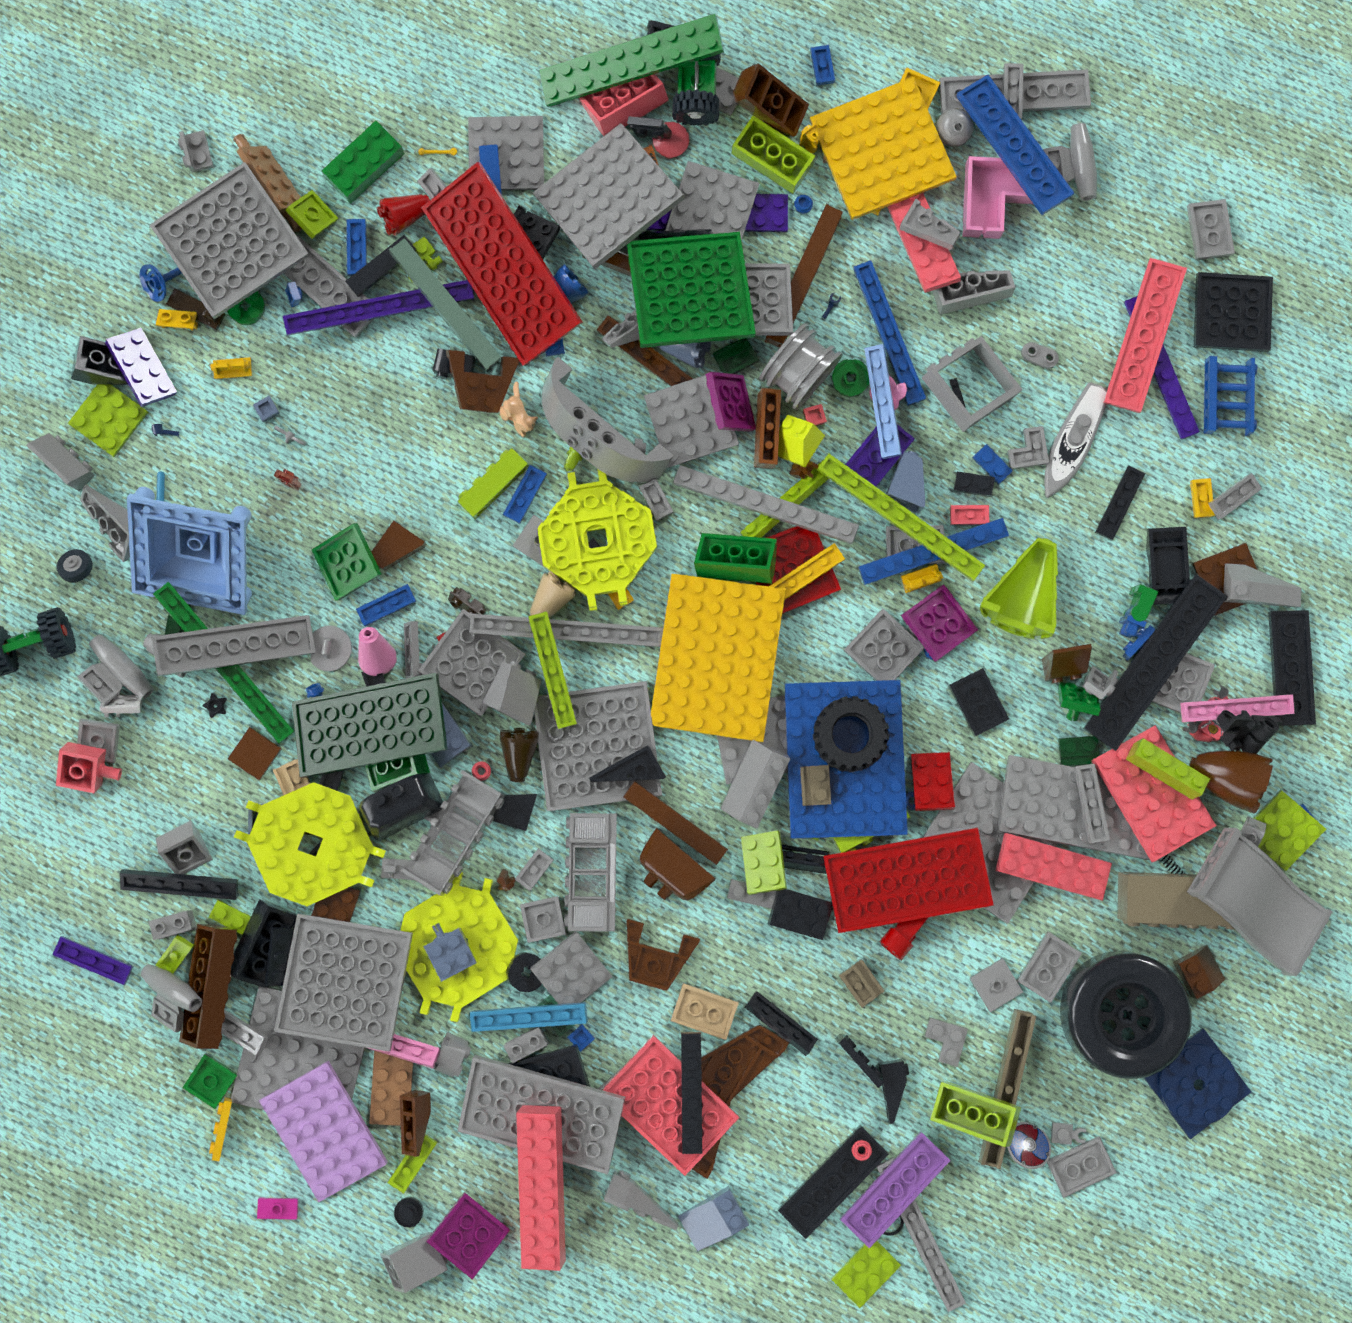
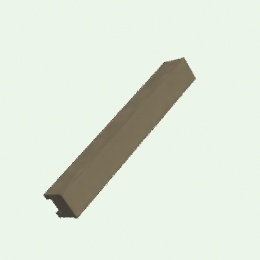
M1018 1009L1013 1011L993 1096L1016 1105L1036 1016L1033 1013ZM983 1139L978 1162L981 1165L1001 1169L1006 1147Z

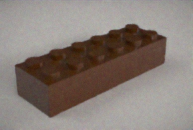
M197 924L188 985L202 999V1004L195 1012L184 1009V1020L179 1042L196 1049H219V1043L222 1040V1024L225 1021V1004L228 1001V984L231 981V965L234 961V945L237 942V930L220 925Z

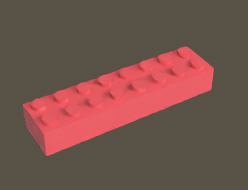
M522 1105L516 1113L521 1269L560 1271L566 1261L561 1107Z

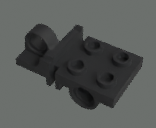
M518 205L514 216L541 258L544 259L561 228L559 225L529 211L526 213L525 209Z
M1223 710L1217 717V722L1224 731L1223 736L1220 738L1226 747H1229L1231 751H1239L1241 749L1243 752L1254 754L1261 750L1283 723L1279 717L1250 716L1246 710H1242L1241 714L1237 716L1228 710Z

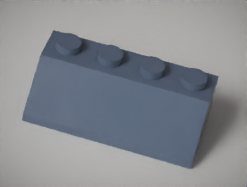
M443 702L442 707L448 750L431 753L440 768L472 747Z

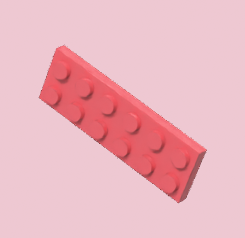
M924 193L887 206L924 293L960 282L961 276L949 249L899 230L901 222L915 199L921 202L920 205L925 209H930Z
M1004 833L995 871L1103 901L1112 863Z

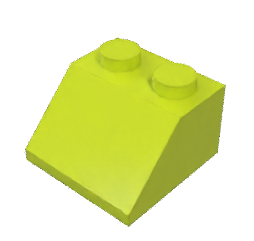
M787 415L779 427L778 457L806 467L825 435L813 423Z

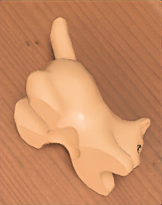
M515 382L513 386L514 396L503 402L499 412L503 420L513 421L516 431L522 437H525L526 432L533 430L538 417H531L526 413L523 402L520 399L519 383Z

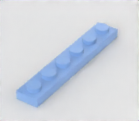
M883 344L867 347L864 350L881 456L883 459L901 456L885 348Z

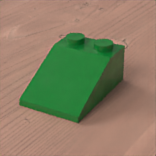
M426 755L365 766L371 791L386 788L411 775L431 773Z

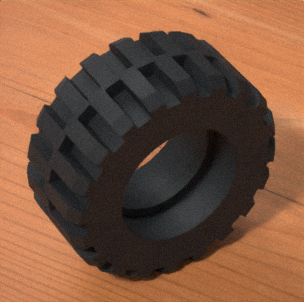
M846 696L832 701L821 711L813 728L814 747L820 754L819 757L826 761L830 767H834L842 772L862 771L872 766L882 757L889 741V726L884 719L886 717L883 712L881 713L878 710L879 707L875 704L869 703V700L865 698L859 699L856 696L848 698ZM847 716L861 719L869 730V740L866 746L855 753L842 751L833 740L832 733L838 720Z

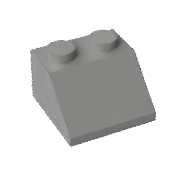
M191 820L156 838L158 854L175 874H185L213 860L199 830Z

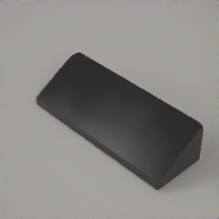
M782 845V850H789L782 851L784 868L827 873L824 857L813 854L826 856L829 855V851Z

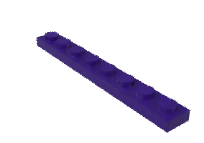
M1137 296L1124 301L1130 317ZM1163 344L1153 374L1179 437L1184 439L1200 431Z

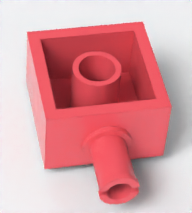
M67 742L59 750L56 786L95 793L102 786L103 777L119 781L122 769L105 766L106 749Z

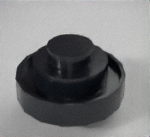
M415 1197L402 1198L394 1208V1217L397 1223L408 1228L416 1226L421 1221L424 1213L422 1203Z

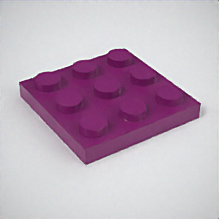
M719 372L705 374L718 430L745 432L756 430L744 375Z
M944 584L901 615L935 662L978 631L977 627Z
M464 1192L426 1242L473 1280L510 1229Z

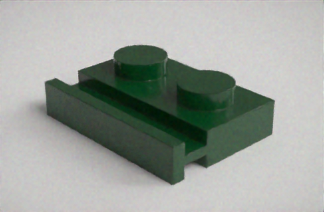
M742 338L713 353V357L722 373L736 374L759 362L747 338Z
M1094 736L1058 739L1061 765L1093 764L1091 760L1099 756L1098 739Z

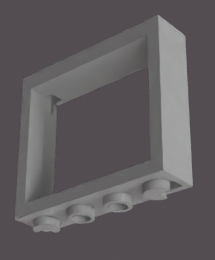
M982 336L976 340L971 338L964 344L965 347L961 348L959 346L951 353L950 357L948 354L938 361L939 364H931L926 368L928 372L922 377L962 432L1009 402L1023 390ZM974 350L1005 390V393L970 415L938 372Z

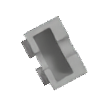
M447 1032L433 1069L451 1077H459L463 1068L461 1063L464 1058H468L471 1048L468 1047V1041Z

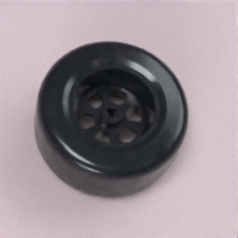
M1105 952L1084 962L1069 978L1062 993L1060 1003V1019L1063 1032L1072 1049L1083 1061L1113 1077L1139 1079L1161 1072L1181 1054L1191 1031V1005L1187 992L1178 977L1161 962L1133 952ZM1128 988V999L1120 1001L1116 990ZM1139 995L1145 997L1148 1002L1147 1007L1141 1009L1136 1007L1134 1002ZM1105 998H1108L1114 1005L1111 1012H1102L1100 1010ZM1124 1010H1125V1011H1128V1012L1126 1013L1127 1018H1124V1017H1123V1016H1124V1013H1123ZM1140 1016L1150 1018L1146 1030H1142L1137 1025ZM1112 1019L1116 1027L1112 1033L1108 1034L1103 1028L1102 1023ZM1131 1028L1134 1033V1039L1122 1040L1123 1029Z

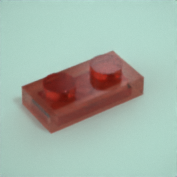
M278 469L276 470L274 477L277 480L299 491L301 483L294 473L286 469L283 472Z

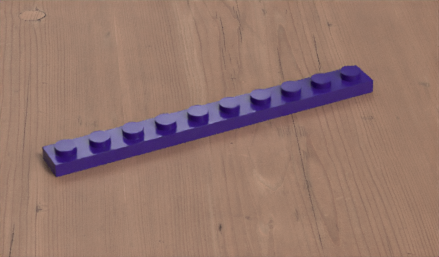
M468 280L443 284L456 302L474 299L472 286ZM417 289L284 315L282 317L286 334L290 336L432 308L433 306L421 291Z

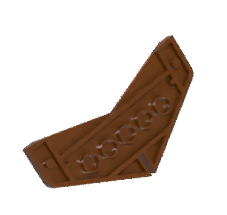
M756 1025L701 1056L702 1081L730 1107L732 1099L773 1060L778 1058L785 1051L789 1042L766 1027ZM721 1138L692 1168V1170L708 1179L713 1171Z

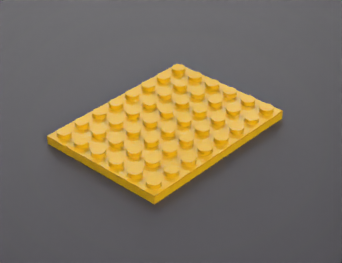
M671 574L651 709L653 726L764 742L786 589Z

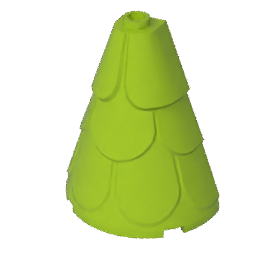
M1038 537L983 598L980 612L984 617L988 616L991 618L990 623L1006 632L1024 638L1034 639L1035 636H1041V639H1046L1053 636L1056 628L1057 544L1053 543L1050 539Z

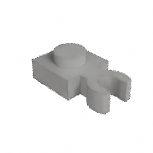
M1052 1122L1051 1142L1071 1145L1072 1139H1075L1078 1143H1085L1086 1140L1079 1139L1078 1134L1086 1132V1129L1079 1127L1073 1130V1124Z

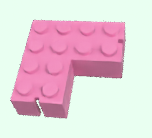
M969 156L965 164L962 237L979 238L983 234V238L1000 239L1004 232L1005 203H1033L1001 158Z

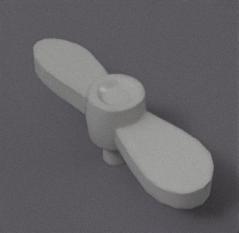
M278 426L274 427L275 430L286 435L285 443L288 444L290 440H295L304 446L306 445V442L295 437L294 433L286 432Z

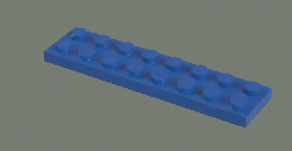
M988 74L957 93L956 97L1041 215L1073 197V190Z

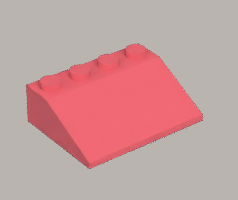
M655 74L578 98L603 136L620 123L624 127L627 126L629 116L642 117L669 101L664 84Z

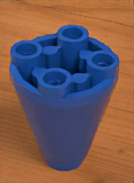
M565 264L555 273V280L571 304L583 299L589 293L586 287L579 283L577 275L572 270L570 271Z

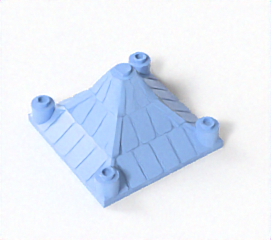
M139 487L134 494L129 493L127 496L132 593L154 597L153 593L169 581L187 604L245 615L247 604L252 597V592L247 587L246 527L252 517L250 510L244 506H236L231 514L155 500L154 492L147 487Z

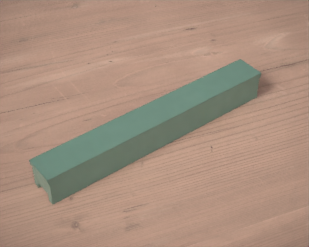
M405 238L393 248H390V255L475 357L482 368L488 372L492 366L501 360V356Z

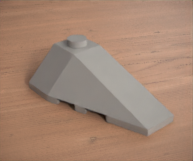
M83 486L80 501L90 517L98 519L101 534H108L112 541L108 544L111 550L123 562L127 561L130 558L127 509L91 487Z
M623 1170L614 1172L605 1191L604 1201L626 1211L632 1208L641 1217H648L650 1215L653 1221L677 1230L678 1222L631 1179L629 1173Z

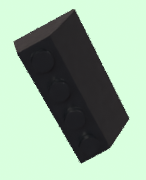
M259 899L234 952V961L230 971L231 976L250 984L269 988L264 983L271 927H291L293 929V936L297 915L273 903Z

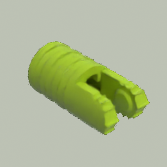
M569 447L566 453L568 457L564 463V468L567 471H572L576 468L578 462L582 461L583 457L572 447Z

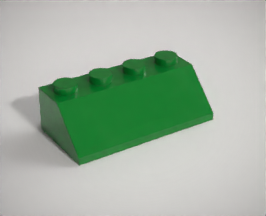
M702 533L694 561L697 577L772 583L776 565L777 539Z

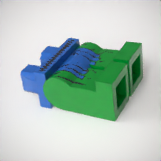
M1142 584L1131 588L1129 595L1133 596L1130 607L1124 612L1123 617L1120 618L1119 623L1123 624L1119 632L1120 635L1127 638L1135 637L1139 629L1145 628L1147 622L1144 620L1147 619L1158 591Z

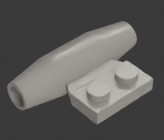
M1074 124L1071 126L1070 148L1057 146L1043 150L1067 183L1075 179L1081 200H1092L1097 195V170L1093 144L1086 124Z
M101 634L90 641L89 645L101 663L92 664L78 675L77 678L103 706L117 697L123 686L142 700L154 691L143 672L119 647Z
M151 964L146 965L141 971V977L153 991L158 993L153 998L151 1016L172 1031H181L184 1020L182 1008L195 1012L200 1008L202 999L187 983L171 972Z

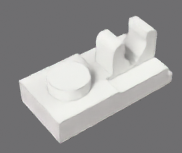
M118 695L105 706L100 703V711L104 713L105 717H109V713H116V717H120L121 713H141L142 699L136 695Z

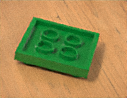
M358 523L351 524L312 549L313 555L335 601L341 600L382 575Z

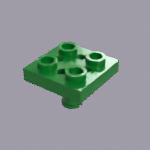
M1059 683L1060 707L1069 709L1066 715L1068 720L1072 721L1074 717L1073 721H1078L1080 712L1099 715L1101 709L1098 697L1089 694L1084 687L1076 686L1074 683Z

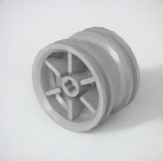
M807 323L802 324L783 343L759 377L762 382L767 380L766 385L769 388L777 385L787 393L785 401L788 404L793 402L795 410L799 409L810 398L818 386L830 375L843 356L840 351L834 352L836 348L833 345L825 348L815 340L817 332L814 329L809 331Z

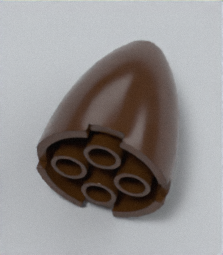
M1212 751L1197 754L1196 758L1192 757L1189 766L1210 778L1206 789L1215 796L1239 809L1255 814L1260 806L1258 801L1262 799L1264 792H1266L1273 766L1269 764L1272 763L1273 759L1241 751Z

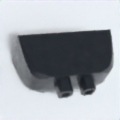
M430 773L415 774L368 796L360 802L359 809L373 837L377 841H381L423 820L425 817L441 811L442 808L440 806L443 800Z

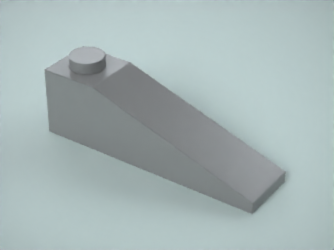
M635 310L632 313H627L624 316L625 320L622 323L616 324L602 338L603 342L610 347H616L639 340Z
M1225 564L1224 594L1228 597L1224 602L1301 607L1300 587L1246 565Z

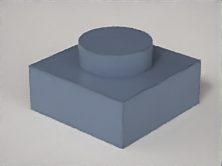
M270 396L253 404L263 423L280 414Z

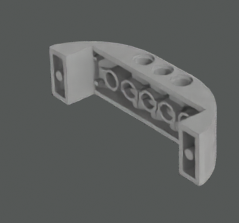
M557 357L544 382L541 396L545 416L554 431L584 459L609 476L629 482H648L655 478L659 479L674 455L660 443L647 455L642 453L565 387L572 368Z

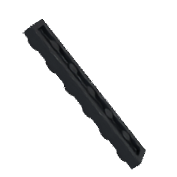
M122 869L120 871V890L237 900L238 879Z
M681 1032L682 1154H702L701 1032Z

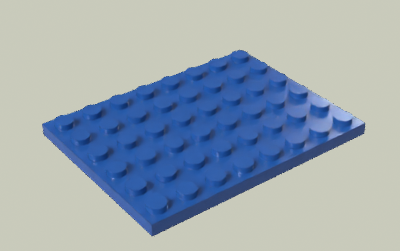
M901 681L784 684L787 755L790 758L788 763L790 839L908 835ZM846 696L847 698L856 696L859 699L865 698L872 705L875 704L879 707L878 710L885 715L886 718L884 719L889 726V741L882 757L872 766L862 771L842 772L829 766L831 805L802 806L800 767L828 764L819 757L820 754L816 751L813 740L814 724L821 711L832 701ZM847 716L841 718L833 728V740L836 746L844 752H858L866 746L869 740L867 725L857 717Z

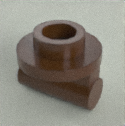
M506 869L501 870L497 879L499 890L508 891L515 886V877H509Z

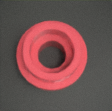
M477 762L472 767V775L478 780L484 781L491 775V768L486 762ZM481 767L485 769L483 775L478 773V769Z
M859 1140L853 1144L852 1154L857 1160L864 1161L871 1156L872 1148L867 1141ZM859 1147H864L865 1152L859 1153Z

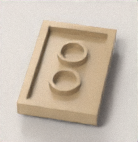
M683 983L671 1021L726 1040L739 1002Z

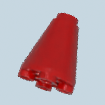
M426 194L381 199L379 202L380 206L376 209L379 217L383 218L386 223L384 226L387 234H393L394 236L400 234L424 216L425 213L421 207L428 203L430 199Z

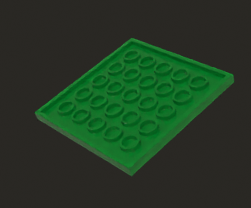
M740 232L637 240L627 244L641 348L753 338L756 336Z

